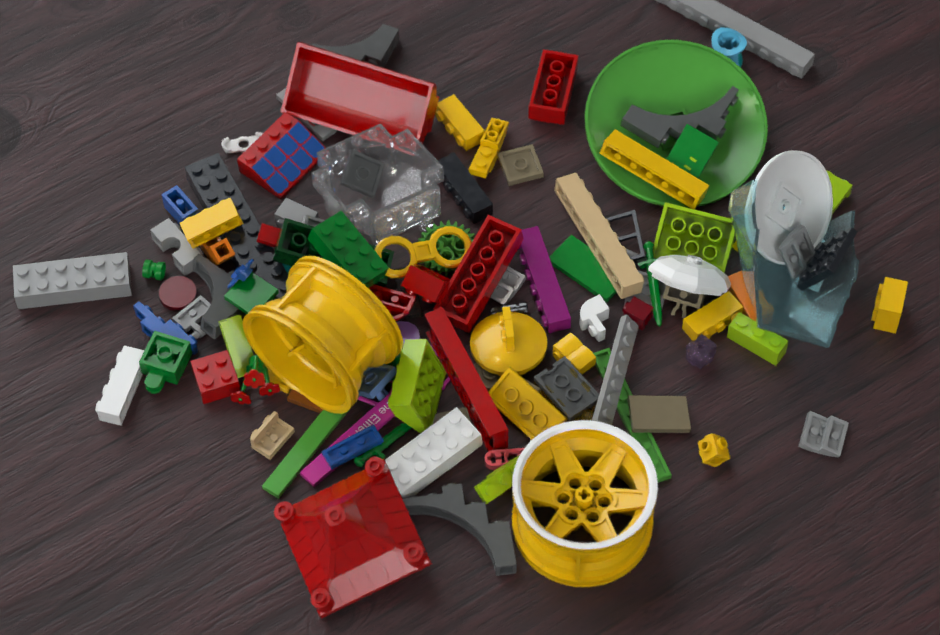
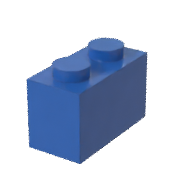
M177 185L162 194L164 208L179 225L186 218L199 213L198 208Z

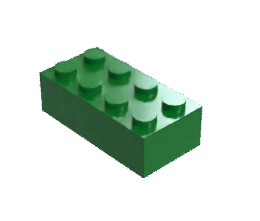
M342 210L312 228L308 236V241L323 259L343 268L367 288L382 280L389 269Z

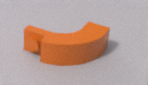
M218 236L200 245L207 258L216 266L235 256V252L227 238L222 240Z

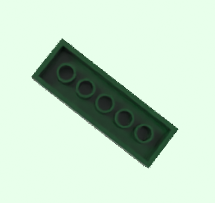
M285 218L280 229L272 261L293 266L304 256L322 258L308 241V236L314 226ZM370 244L371 247L375 250L376 245ZM384 248L381 253L382 260L391 268L394 251ZM385 276L374 285L385 287L388 276Z

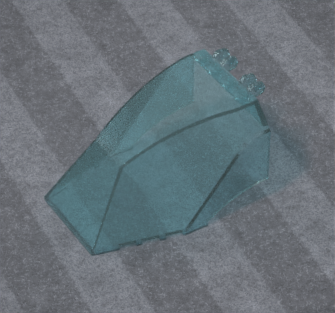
M752 180L731 192L728 211L735 230L741 271L754 309L757 327L829 348L837 329L838 320L844 312L842 310L846 300L850 297L849 293L852 285L857 279L859 260H857L855 254L854 239L835 274L801 291L796 287L800 281L799 276L793 280L786 265L770 262L757 251L760 229L757 228L755 214L757 180ZM850 211L831 220L822 242L827 241L831 236H836L841 230L845 231L850 227L854 228L855 211Z

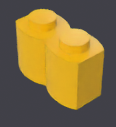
M569 333L553 345V357L555 360L558 361L565 356L581 375L596 365V356L572 333Z

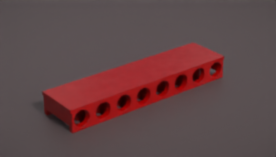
M441 306L439 309L426 313L425 318L430 325V331L426 332V336L433 346L446 374L449 376L462 404L467 408L471 421L481 433L482 441L487 451L508 449V428L443 307ZM491 439H493V447L489 444Z

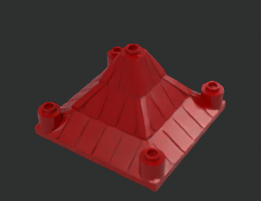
M379 457L370 458L367 460L363 471L293 505L285 501L280 502L274 509V515L281 523L310 592L311 603L316 608L321 619L432 565L386 461Z

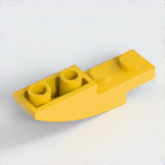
M491 118L481 138L480 147L469 167L471 175L487 178L501 150L509 122Z

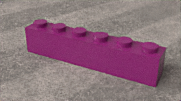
M539 227L523 229L524 240L518 248L520 251L519 259L521 265H525L526 280L531 282V294L536 296L535 304L537 311L542 313V325L547 328L548 333L571 328V316Z

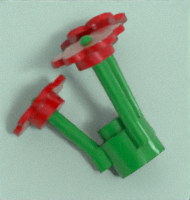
M257 355L249 358V365L246 366L241 391L231 393L230 400L241 405L251 404L250 396L245 393L246 386H251L252 388L262 386L259 388L261 396H271L274 393L280 392L279 384L270 382L268 368Z

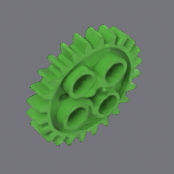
M440 221V226L433 223V229L427 227L426 233H421V238H418V242L430 240L431 235L437 229L444 226H454L462 229L469 236L471 242L474 240L475 234H470V228L464 230V224L458 227L457 222L450 225V221H447V224L444 225ZM446 234L441 236L436 242L438 253L445 259L456 260L464 255V244L455 235ZM434 260L420 262L424 263L425 267H430L433 271L438 270L439 274L445 272V276H448L449 272L454 274L457 269L442 267Z

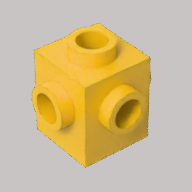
M712 433L697 442L699 454L704 464L717 467L730 459L727 448L728 444L724 437Z

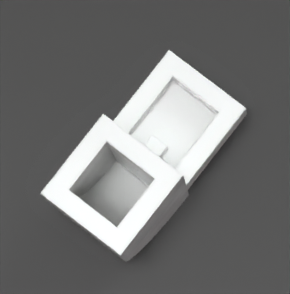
M599 294L582 305L580 310V328L582 331L588 329L590 335L595 337L598 342L604 340L606 329L601 322L609 319V307Z

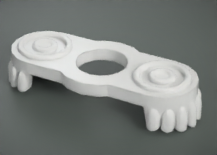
M256 132L255 136H242L233 140H229L226 137L221 142L222 148L226 153L245 152L263 133ZM241 141L249 143L246 148L239 147Z

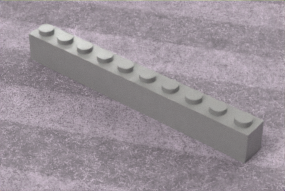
M656 0L712 31L722 27L738 31L747 40L745 48L747 51L757 54L762 59L768 60L777 67H781L801 79L813 65L814 53L715 0Z

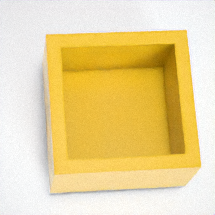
M885 277L884 283L879 284L871 321H875L873 329L896 334L907 290V281Z

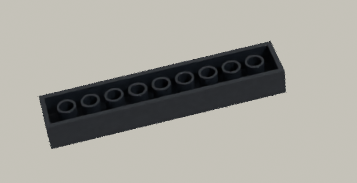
M219 153L185 166L187 181L203 209L210 208L228 198H231L244 224L219 236L222 240L227 238L234 250L235 256L231 259L236 268L242 264L245 266L249 260L253 259L254 261L250 265V268L253 270L252 272L278 289L279 293L273 300L282 298L287 293L286 281L288 273L282 263L272 261L275 252L273 247L256 242L260 224Z

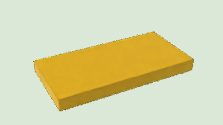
M508 367L488 391L497 409L531 440L546 429L565 423L568 419L511 367Z

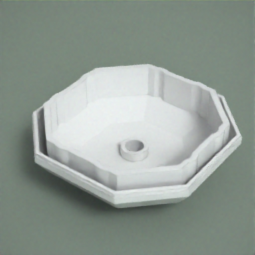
M693 255L661 256L648 268V271L652 272V277L670 287L694 294L721 296L722 293H726L731 287V282L725 273L714 265L702 260V258Z

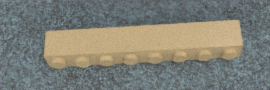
M577 173L556 178L554 191L619 297L623 299L641 293L644 284L643 275L638 272L634 261L629 258L626 248L619 242L617 234L611 229L608 219L604 218L599 205H596L593 196L586 189L584 181L579 178Z

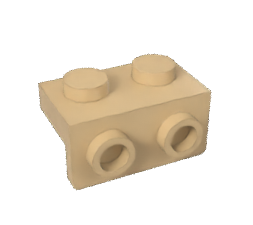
M274 411L271 415L266 416L259 429H255L250 436L251 447L271 460L293 435L295 430L292 426L279 419L278 413Z

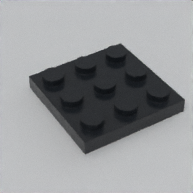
M850 227L845 231L841 230L834 237H829L827 241L820 242L814 249V256L808 260L806 270L800 274V281L796 287L803 291L835 274L858 231Z

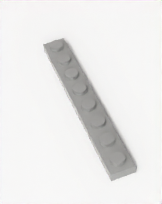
M627 314L622 316L619 322L592 421L609 425L613 423L639 327Z

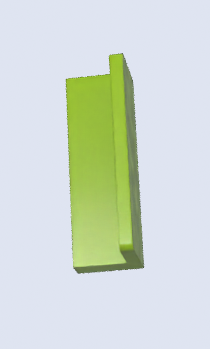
M236 315L218 321L237 378H240L246 373L249 358L254 355L243 330L241 315Z

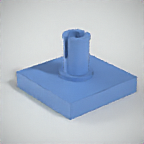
M386 364L376 368L368 367L363 373L362 384L358 391L359 396L374 399L376 396L379 401L385 398L389 393L384 387L396 375V368Z

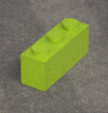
M739 312L729 324L727 338L776 366L785 355L788 340Z

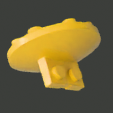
M510 306L502 307V312L484 318L475 326L470 337V350L476 363L490 373L502 376L508 367H511L519 375H524L537 367L545 357L547 336L543 327L532 317L518 312H511Z

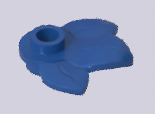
M253 259L249 260L245 266L242 264L231 275L232 281L227 286L228 289L239 279L242 282L247 279L253 271L250 268L254 261Z

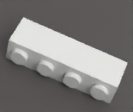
M124 346L122 351L118 353L116 366L110 371L108 385L105 384L103 388L102 399L96 404L99 420L122 426L143 375L139 360L144 350Z

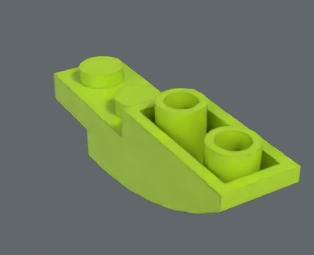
M519 456L486 476L485 480L474 487L482 502L488 504L512 487L514 468Z

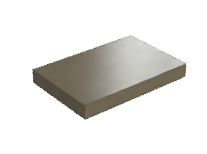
M628 396L632 432L690 433L691 425L686 396Z

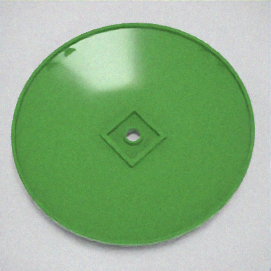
M659 40L643 43L621 53L600 72L588 95L585 108V131L595 160L605 174L620 188L638 199L652 204L664 206L666 202L690 208L600 154L605 139L616 129L664 159H667L677 142L676 139L669 136L665 144L661 143L659 148L621 126L622 118L631 105L660 115H687L715 104L725 96L732 86L739 89L737 93L739 99L734 107H729L728 111L730 112L725 119L727 122L724 128L727 130L721 139L717 138L716 141L720 143L699 177L701 181L710 186L705 198L697 207L711 204L732 194L753 174L761 160L767 141L766 111L762 98L749 76L735 62L722 53L694 42Z

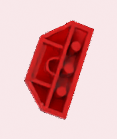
M372 285L368 288L384 304L395 321L408 315L416 300L414 295L385 287Z

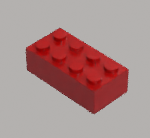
M543 49L529 103L528 119L564 125L578 70V55Z

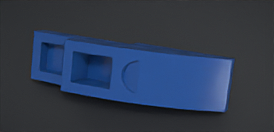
M140 301L133 305L135 315L141 320L142 331L151 338L153 332L158 331L190 341L193 354L198 353L196 339L192 335H187L179 323L175 324L171 319L165 323L160 316L156 317L153 314L152 309L148 305L144 306Z

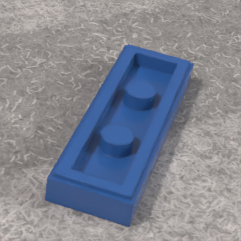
M373 424L321 452L332 470L382 444L383 438Z

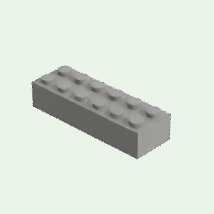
M127 252L13 265L14 298L18 309L132 296L130 263Z

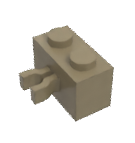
M666 285L663 298L677 303L671 313L674 316L676 311L680 309L681 304H683L681 318H685L687 316L686 307L702 308L706 295L694 294Z

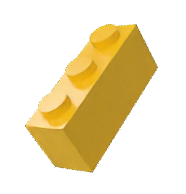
M453 94L440 101L437 105L435 116L439 122L442 121L447 132L455 137L457 144L466 151L479 145L484 129L458 98Z
M231 198L222 200L218 204L206 208L202 212L180 222L186 239L193 249L244 224Z
M728 291L685 317L682 329L696 345L700 342H705L716 332H722L739 312H743V306Z

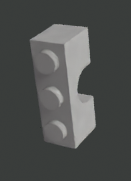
M168 218L150 229L152 240L163 252L172 247L179 248L172 256L174 265L181 273L187 276L193 272L194 257L198 254L203 256V253L199 247L194 249L191 247L180 226Z

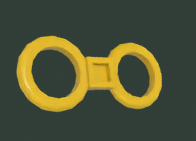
M444 226L437 229L431 235L430 240L413 244L401 236L386 237L376 245L375 252L382 259V250L388 245L398 244L407 249L410 254L409 265L401 270L389 268L385 275L390 278H403L410 265L434 260L438 265L445 268L458 267L464 255L456 260L443 258L436 249V242L441 236L450 234L460 238L465 247L464 255L472 242L462 229L454 226Z

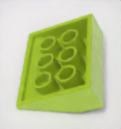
M665 202L654 241V258L668 255H693L702 258V260L714 265L725 273L739 222L738 220Z
M407 339L400 352L399 364L396 366L397 373L395 380L392 382V392L388 398V407L397 418L419 433H422L433 425L446 371L427 339Z

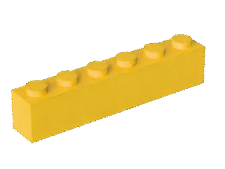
M616 129L605 139L601 148V155L691 209L695 210L705 198L710 186Z

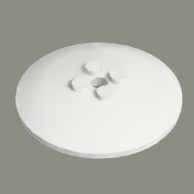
M797 150L782 152L764 165L752 185L747 205L748 230L757 251L770 262L786 265L778 248L783 240L800 224L805 226L814 249L822 242L827 232L833 208L832 186L827 171L816 157Z

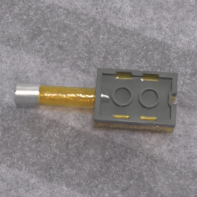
M565 356L555 362L550 371L545 369L534 376V384L542 388L540 394L568 418L565 422L592 421L599 394Z

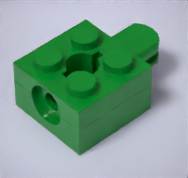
M158 331L153 332L139 360L141 373L147 375L144 383L148 392L153 394L159 393L165 382L178 385L193 354L190 341Z

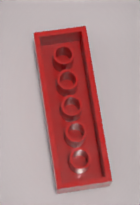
M488 215L433 310L439 309L442 306L452 326L470 333L524 240L522 229Z

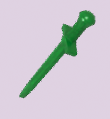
M648 241L643 245L647 261L639 262L638 266L640 269L647 267L651 302L654 307L653 314L657 325L660 327L662 325V306L659 281L652 277V272L648 271L649 266L656 260L654 259L653 252L655 245L653 242Z
M403 422L383 437L382 444L366 451L361 456L355 457V465L363 467L365 462L374 455L385 460V454L381 452L412 429V427Z

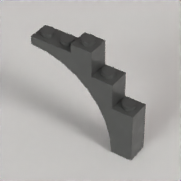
M732 86L725 96L715 104L687 115H660L631 105L622 118L621 126L659 148L661 143L665 144L669 136L678 140L686 124L715 140L718 137L721 139L727 130L724 127L727 122L725 119L730 112L728 109L730 106L734 107L738 101L737 93L739 89Z
M450 483L442 486V494L430 493L427 496H410L403 499L410 515L421 514L443 518L463 527L476 537L487 551L493 563L496 576L516 573V559L509 521L498 520L488 523L485 502H472L465 505L462 484Z

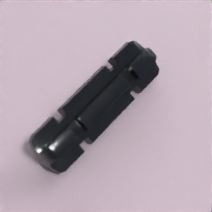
M520 302L519 305L514 303L502 305L501 308H498V306L491 307L490 312L491 315L502 312V307L510 306L511 312L523 314L528 312V306L526 302Z

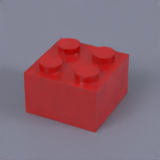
M421 264L410 265L401 286L406 288L405 291L407 293L423 296V301L432 304L437 303L450 279Z
M228 350L190 361L203 404L230 397L231 393L240 391L239 381Z

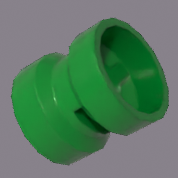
M146 259L142 269L143 278L149 279L154 277L156 280L162 281L166 272V263L161 261L156 263L153 260Z

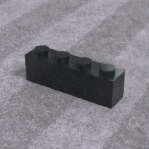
M454 152L435 161V176L438 180H442L445 190L453 195L456 205L461 206L467 219L470 218L473 224L487 218L488 215H493L492 202Z

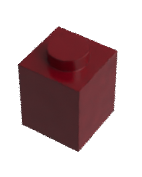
M634 296L630 302L627 301L623 306V316L627 314L639 326L638 329L643 331L653 317L654 307Z

